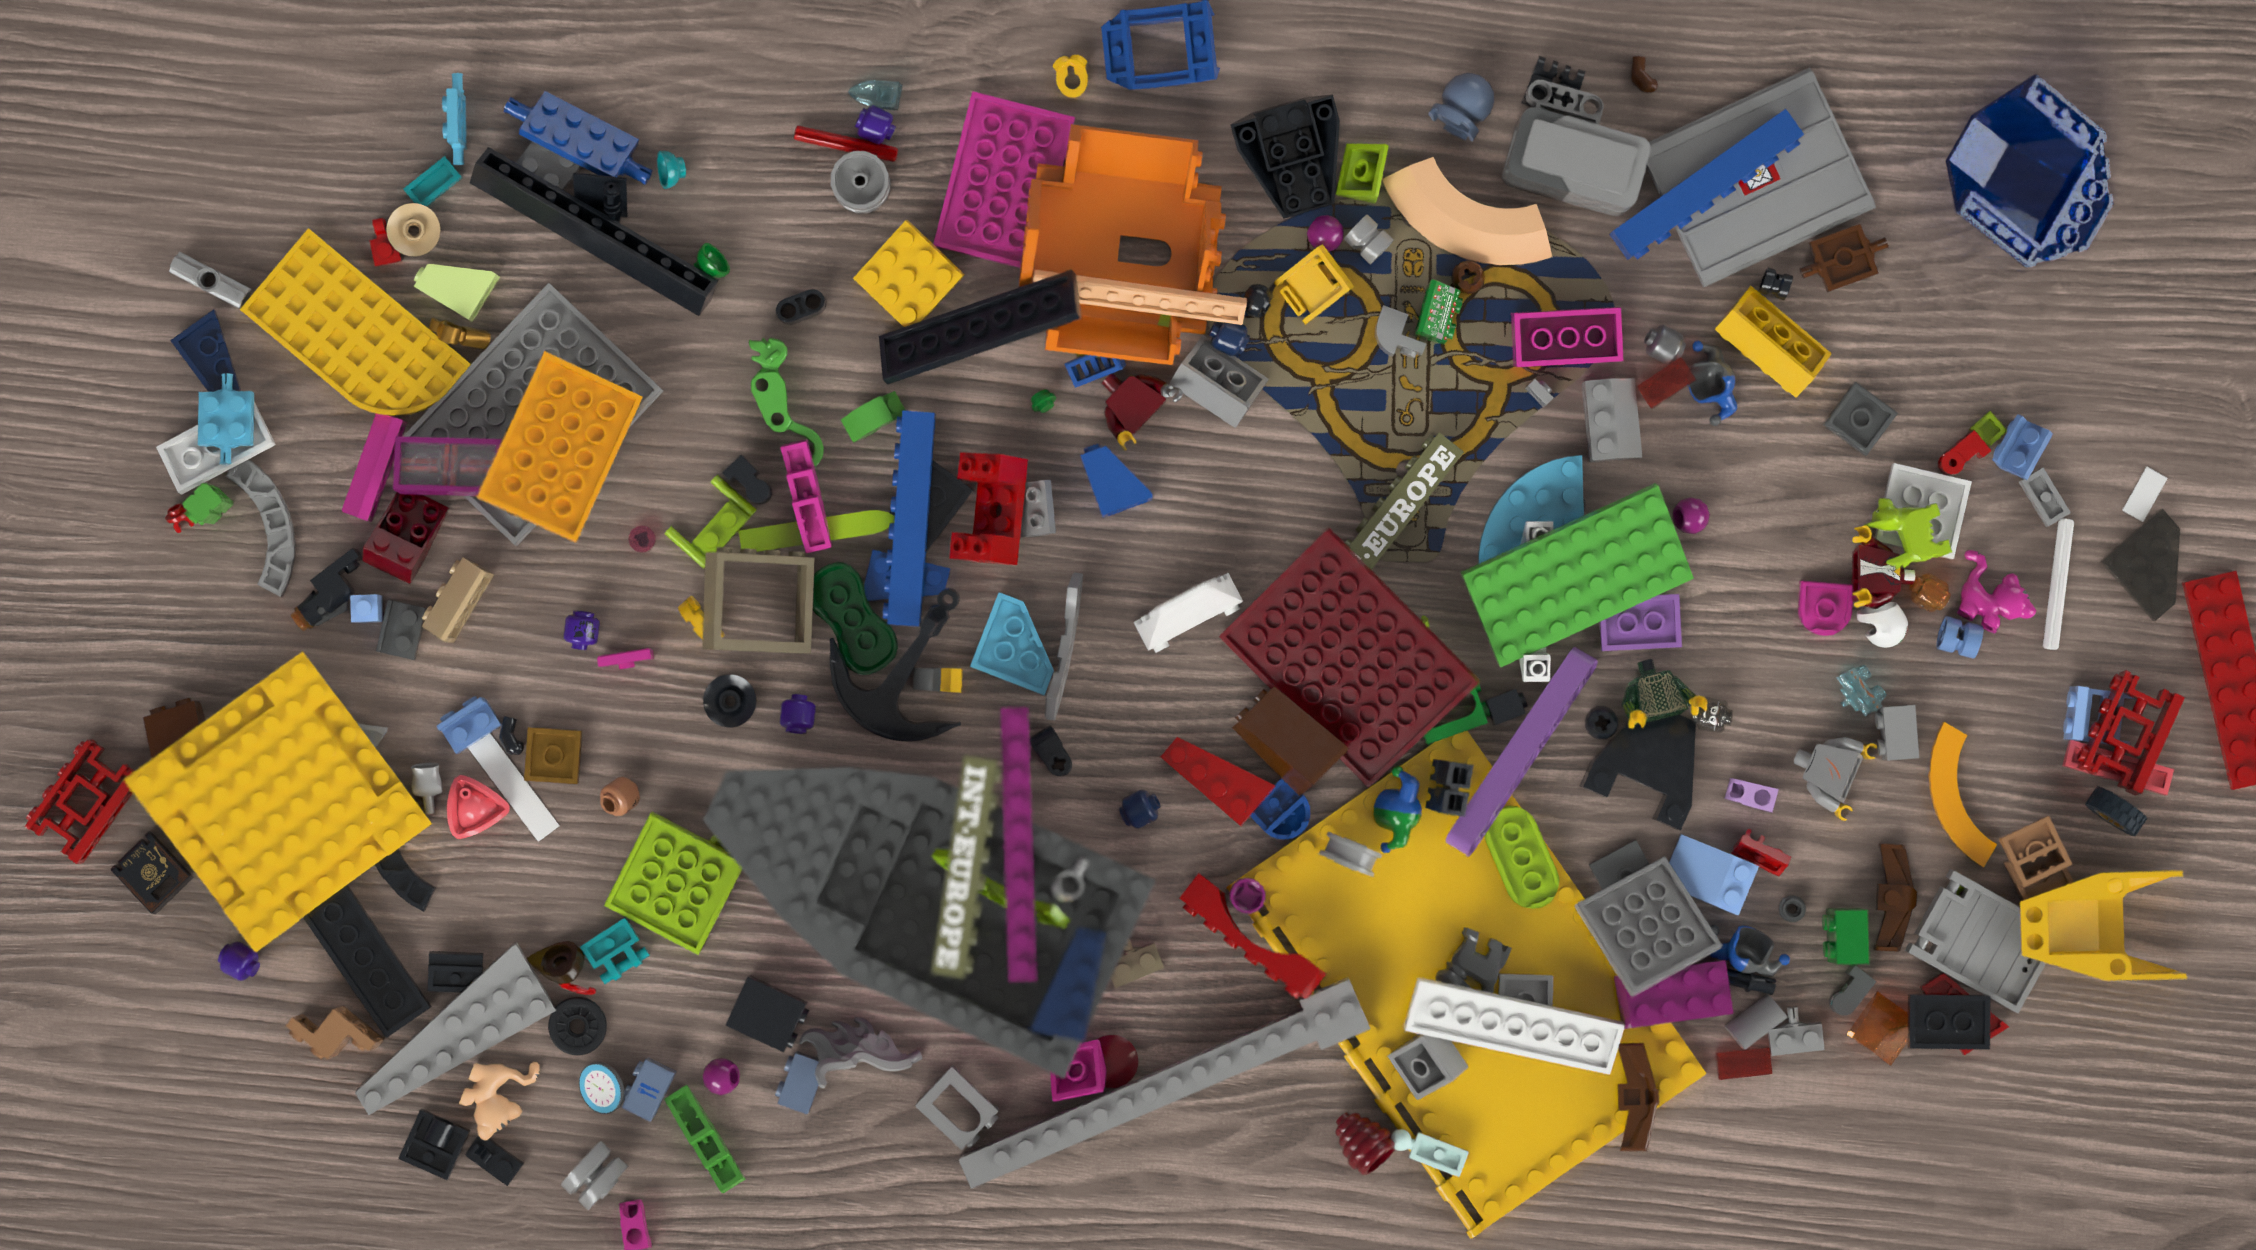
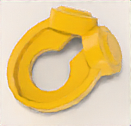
M1080 55L1062 56L1053 64V68L1056 71L1057 86L1061 93L1069 98H1076L1082 95L1088 84V75L1085 69L1088 62ZM1069 66L1074 67V73L1080 79V85L1076 89H1069L1065 85V78L1068 76L1067 68Z

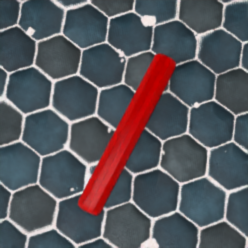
M797 126L794 132V138L797 141L846 152L866 151L876 155L879 159L895 162L898 155V148L893 146L874 144L870 141L808 127Z

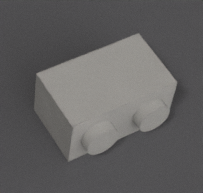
M1915 705L1878 707L1879 713H1875V725L1877 729H1880L1881 739L1877 740V751L1879 756L1882 755V760L1919 758Z

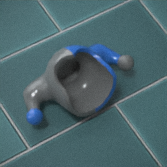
M1695 341L1692 344L1693 350L1695 352L1702 351L1707 355L1708 359L1695 363L1690 367L1688 387L1692 397L1698 403L1717 402L1720 405L1721 410L1719 414L1712 415L1709 419L1711 425L1718 426L1722 420L1737 411V403L1732 393L1735 387V374L1731 367L1725 363L1723 353L1718 346L1706 345L1701 341Z
M1711 925L1710 927L1717 936L1720 929L1716 925ZM1739 926L1728 943L1722 944L1721 949L1710 954L1712 958L1729 961L1736 970L1742 973L1757 972L1767 977H1773L1783 965L1790 963V957L1787 954L1780 955L1779 960L1775 962H1769L1768 959L1772 953L1774 942L1763 932L1749 926Z

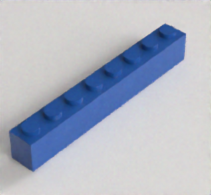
M1784 109L1617 227L1609 235L1627 260L1633 256L1638 260L1650 251L1647 246L1656 241L1659 245L1671 236L1669 231L1675 226L1682 229L1693 221L1691 218L1692 214L1698 210L1703 214L1715 205L1712 200L1721 195L1724 199L1736 190L1733 185L1740 180L1745 184L1758 175L1755 171L1762 165L1768 168L1778 161L1777 154L1785 149L1789 153L1801 143L1798 139L1805 134L1787 109Z
M902 410V417L897 416L896 432L901 433L900 443H895L894 459H899L898 470H893L892 485L897 486L896 497H891L890 508L891 512H895V521L889 524V539H893V549L887 551V566H891V576H886L885 592H889V603H884L883 619H887L888 625L920 627L936 421V414L934 412Z

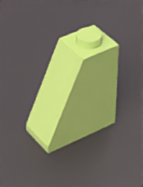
M427 264L425 268L421 267L414 278V281H416L414 287L473 322L500 277L492 271Z

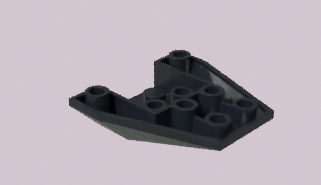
M1332 94L1297 99L1253 112L1230 124L1237 151L1283 219L1335 203L1340 120Z

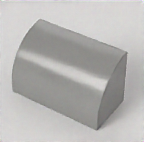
M1766 994L1726 1024L1725 1028L1738 1045L1746 1050L1788 1017L1779 1005Z

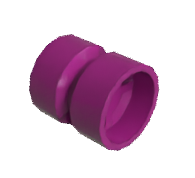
M1242 878L1232 885L1230 900L1238 911L1251 914L1263 906L1265 891L1258 881L1252 878Z

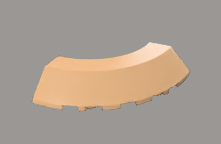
M1434 157L1407 166L1382 178L1384 187L1397 210L1400 211L1413 228L1441 249L1466 260L1500 266L1534 263L1552 257L1546 228L1537 204L1521 208L1504 209L1475 202L1460 193L1448 182L1437 166Z

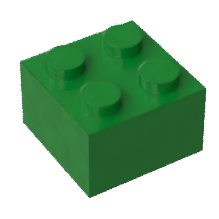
M1826 908V914L1822 915L1823 930H1827V941L1823 942V955L1827 957V961L1837 965L1869 964L1868 910L1861 908Z

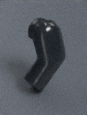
M504 716L499 740L508 754L520 755L524 750V744L521 741H517L513 734L517 719Z

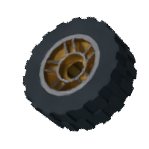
M2100 786L2095 788L2085 803L2088 809L2107 823L2136 837L2148 819L2135 806Z

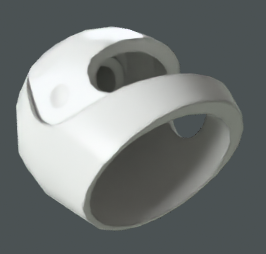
M1889 602L1878 609L1864 607L1857 611L1858 621L1875 626L1865 635L1876 646L1883 648L1893 647L1905 638L1908 631V621L1905 613L1896 602Z

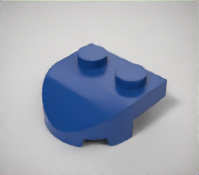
M1281 778L1274 784L1276 787L1250 817L1271 837L1276 839H1292L1306 829L1310 821V805L1303 794L1299 796Z

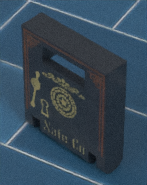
M148 831L145 837L150 843L147 844L143 839H140L118 861L124 869L121 870L118 866L114 865L110 870L151 914L156 915L194 877L152 832ZM172 876L176 881L161 898L157 894H152L168 877Z

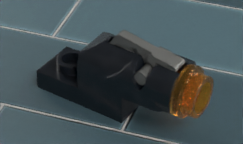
M352 548L310 580L317 591L313 590L301 604L294 608L295 611L291 614L292 619L302 631L319 626L347 611V601L350 600V595H353L355 590L343 573L350 574L360 566L359 561L363 559V556L357 549Z

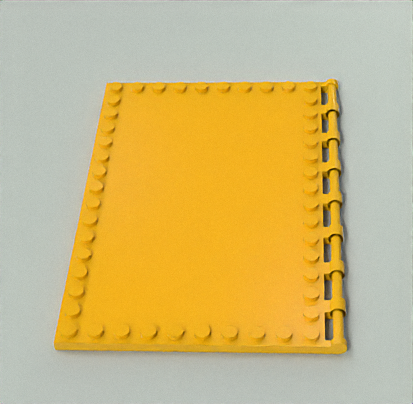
M1464 731L1433 742L1400 765L1404 772L1414 776L1419 781L1417 798L1422 807L1421 819L1417 826L1411 830L1409 841L1405 847L1391 849L1389 853H1383L1380 846L1383 842L1389 843L1393 839V831L1379 827L1373 815L1375 800L1385 789H1401L1402 787L1400 777H1395L1390 772L1237 880L1252 878L1262 885L1265 891L1264 905L1269 913L1264 916L1259 911L1247 914L1254 922L1252 925L1261 938L1264 937L1274 952L1288 954L1272 931L1279 926L1297 953L1306 957L1326 973V976L1319 983L1322 988L1349 977L1370 1029L1355 1035L1360 1042L1355 1048L1348 1039L1338 1044L1345 1053L1344 1058L1352 1069L1357 1070L1375 1096L1374 1101L1380 1110L1389 1116L1398 1130H1406L1411 1135V1138L1415 1139L1417 1135L1413 1134L1395 1108L1396 1104L1402 1102L1420 1128V1133L1469 1152L1460 1177L1451 1175L1445 1180L1438 1169L1423 1163L1421 1164L1437 1185L1435 1187L1444 1201H1448L1466 1227L1467 1235L1472 1239L1623 1133L1628 1111H1618L1617 1084L1628 1083L1619 1050H1617L1609 1075L1452 1041L1469 1067L1452 1082L1417 1100L1388 1058L1391 1052L1419 1034L1405 1031L1404 1029L1417 979L1419 977L1436 981V973L1447 968L1446 962H1451L1455 951L1465 938L1462 935L1464 927L1479 932L1475 952L1486 955L1488 953L1487 943L1490 938L1512 948L1499 974L1553 975V1007L1621 1021L1614 976H1617V973L1574 907L1585 898L1546 844V847L1559 875L1557 893L1553 900L1544 907L1537 909L1522 907L1509 896L1487 846L1485 837H1483L1474 852L1467 856L1445 842L1448 833L1459 816L1442 814L1425 808L1426 801H1429L1431 795L1428 793V787H1443L1442 784H1437L1436 781L1430 780V774L1435 772V768L1432 767L1433 759L1474 765L1470 789L1459 787L1458 790L1469 793L1467 805L1493 766L1468 731ZM1513 795L1505 804V806L1520 807ZM1331 832L1342 838L1346 837L1367 846L1372 851L1382 854L1381 859H1376L1371 870L1375 873L1374 876L1371 877L1360 871H1354L1320 855V850H1325L1330 839L1327 833ZM1235 880L1234 882H1232L1230 885H1228V886L1226 887L1229 892H1230V889H1231L1232 885H1233L1237 880ZM1499 974L1494 985L1493 994H1498ZM1466 976L1467 979H1464V981L1472 989L1481 991V984ZM1672 1023L1623 1030L1620 1043H1644L1655 1084L1659 1089V1104L1657 1108L1707 1074ZM1367 1059H1372L1391 1088L1385 1092L1365 1065L1364 1062ZM1460 1190H1463L1481 1216L1482 1220L1475 1223L1456 1196Z

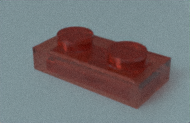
M1680 357L1639 384L1637 388L1649 407L1654 409L1697 379L1685 360Z

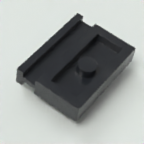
M429 951L427 991L462 993L476 977L483 973L484 953Z

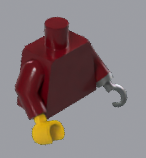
M1109 374L1101 383L1112 394L1105 401L1107 406L1104 414L1107 427L1117 439L1121 448L1126 451L1125 442L1131 440L1136 444L1133 435L1166 402L1165 397H1172L1178 392L1177 396L1173 399L1174 402H1178L1183 392L1180 388H1173L1158 377L1143 374L1135 377L1130 375L1122 382L1115 374Z

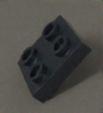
M421 1109L398 1159L442 1179L449 1180L471 1130Z

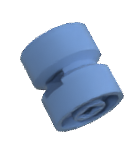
M1945 616L1937 636L1936 648L1950 653L1957 650L1959 655L1974 659L1981 646L1984 628L1982 625L1971 622L1963 625L1961 620Z

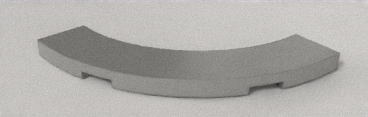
M248 459L229 469L226 477L239 485L254 501L264 523L268 549L263 572L257 585L279 597H283L290 581L295 559V534L292 518L277 486L260 467Z
M1074 572L1067 587L1064 615L1065 633L1061 635L1057 655L1059 659L1057 672L1053 673L1046 696L1045 717L1048 720L1055 721L1068 676L1080 610L1083 574Z

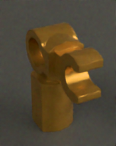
M431 318L429 329L435 331L438 339L445 343L457 345L459 342L461 345L486 349L490 343V333L485 330L460 327L447 320L438 321L435 318Z

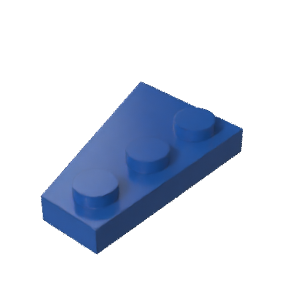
M872 550L864 583L868 601L889 599V592H885L886 576H891V566H887V553ZM925 562L923 596L938 595L943 589H946L950 568Z

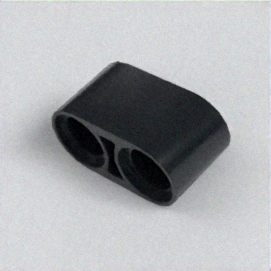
M806 290L781 300L776 307V315L784 324L793 325L823 313L827 305L826 299L818 290ZM811 296H818L821 299V303L816 309L807 307V300ZM787 305H792L796 308L795 315L789 319L782 316L783 308Z

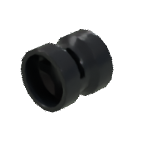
M1767 267L1760 283L1759 292L1765 295L1772 293L1777 299L1784 301L1790 290L1793 276L1786 273L1783 275L1777 274L1775 269Z

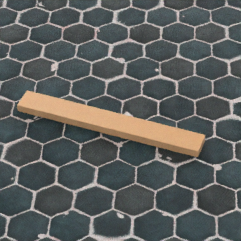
M1035 270L1033 282L1060 273ZM1076 275L1079 302L1082 304L1238 325L1243 324L1247 298Z

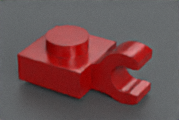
M383 218L372 220L377 239L369 240L375 267L403 262L401 253L394 249L388 240L386 220Z

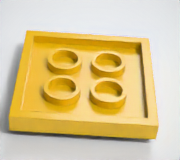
M905 220L853 279L903 327L924 321L965 274L909 220Z

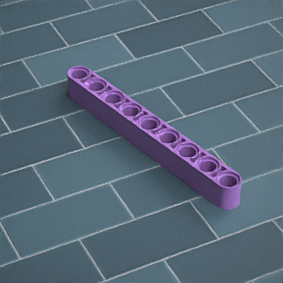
M1576 647L1568 653L1468 803L1465 817L1459 816L1446 837V843L1467 856L1474 852L1593 674L1598 660Z

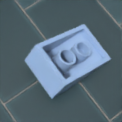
M1680 834L1669 860L1670 865L1690 896L1738 916L1759 866L1682 834Z

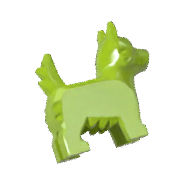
M1879 498L1878 508L1872 513V521L1863 525L1869 528L1884 531L1895 530L1898 532L1904 553L1886 560V564L1894 566L1897 570L1901 566L1903 568L1907 567L1912 562H1924L1933 557L1938 558L1952 553L1949 540L1937 543L1932 541L1934 537L1931 534L1934 530L1931 529L1933 525L1930 523V520L1940 515L1937 503L1925 507L1896 508L1891 499Z

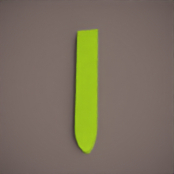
M868 510L826 517L831 541L883 532L889 528L890 523L895 521L894 515L880 510ZM797 522L739 530L741 549H756V552L803 545Z

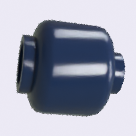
M1215 321L1208 334L1212 337L1211 346L1228 356H1234L1237 353L1241 354L1250 339V335L1247 334V327L1243 324L1219 323Z
M1139 790L1123 798L1122 807L1119 808V812L1127 826L1139 829L1157 820L1158 809L1161 808V805L1155 794L1150 795L1146 790Z

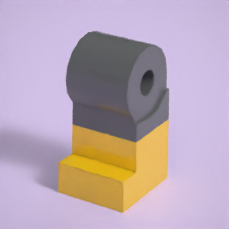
M914 668L913 689L962 693L963 669Z

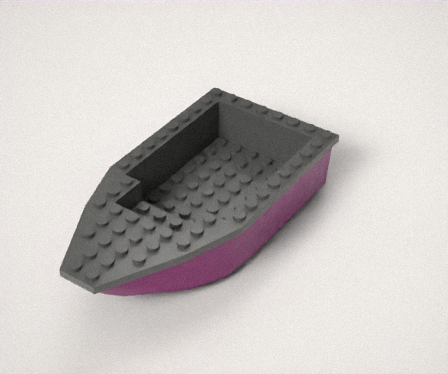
M851 767L726 771L704 818V822L777 914L841 975L1065 1078L1081 1041L1030 1031L1077 929L1082 927L1107 932L1089 1020L1090 1024L1154 886L1155 879L1032 823L1034 899L1055 904L1070 919L1066 928L1038 922L1039 917L1035 916L1037 980L1009 982L1007 908L979 893L977 895V902H982L980 917L974 918L973 929H978L976 944L970 945L968 955L973 956L971 973L966 972L965 978L933 974L932 967L947 870L933 859L932 854L936 848L950 850L959 788L930 776ZM996 806V810L990 809L989 820L994 821L992 836H986L985 847L990 848L988 863H982L981 873L1006 887L1004 809ZM1086 858L1088 866L1081 876L1083 880L1082 892L1073 900L1067 902L1058 900L1053 894L1052 886L1055 880L1062 873L1072 871L1074 863L1078 859Z

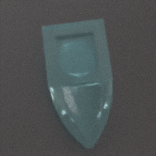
M871 80L853 86L848 90V93L852 98L864 105H874L884 110H898L903 85L894 81Z

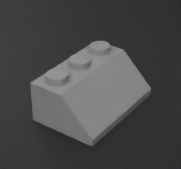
M1202 335L1183 360L1169 384L1175 388H1180L1185 395L1236 428L1269 379L1237 357L1228 356L1214 349L1211 346V340Z
M1635 378L1584 381L1581 386L1589 463L1642 458Z

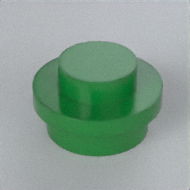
M1044 389L1033 395L1030 399L1033 411L1045 413L1052 409L1056 400L1055 394L1050 393L1048 389Z

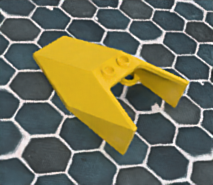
M2153 870L2098 873L2020 901L2021 955L2104 981L2187 979L2186 973L2129 956L2124 949L2123 897L2131 891L2161 880L2183 876V871Z

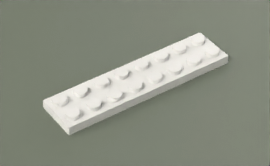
M1419 977L1404 1024L1405 1031L1609 1075L1625 1027L1622 1021Z

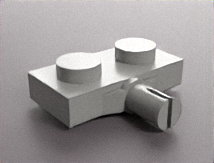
M1798 1006L1787 1007L1789 1023L1774 1027L1768 1032L1771 1056L1825 1050L1822 1023L1799 1022Z

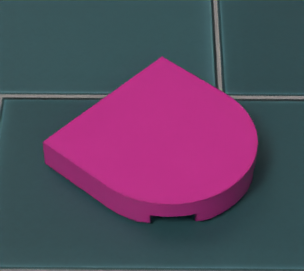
M1800 581L1798 615L1803 626L1811 633L1820 636L1834 635L1844 629L1852 616V584Z

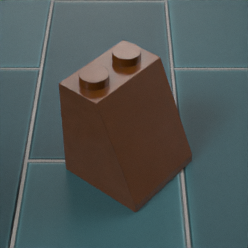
M185 698L176 701V707L167 710L165 706L149 710L151 715L143 717L151 759L206 721L200 701H191V698Z

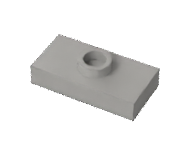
M2044 467L2033 472L2028 480L2022 479L2019 481V484L2046 527L2071 513Z

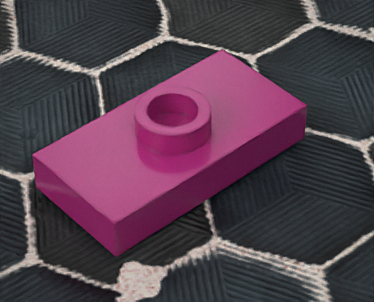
M646 648L598 656L597 662L598 667L619 665V669L635 667L634 662L654 659L653 650Z

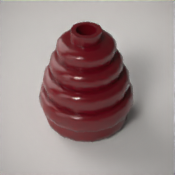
M1345 1112L1337 1119L1336 1124L1338 1126L1335 1134L1339 1137L1340 1146L1343 1147V1155L1348 1159L1349 1166L1354 1170L1358 1169L1361 1175H1368L1375 1171L1395 1151V1143L1391 1139L1390 1131L1385 1127L1381 1128L1378 1122H1371L1368 1117H1361L1357 1112L1352 1114Z

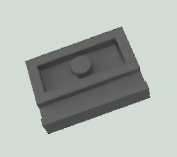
M388 599L376 651L415 660L423 630L424 620L422 617L427 608Z

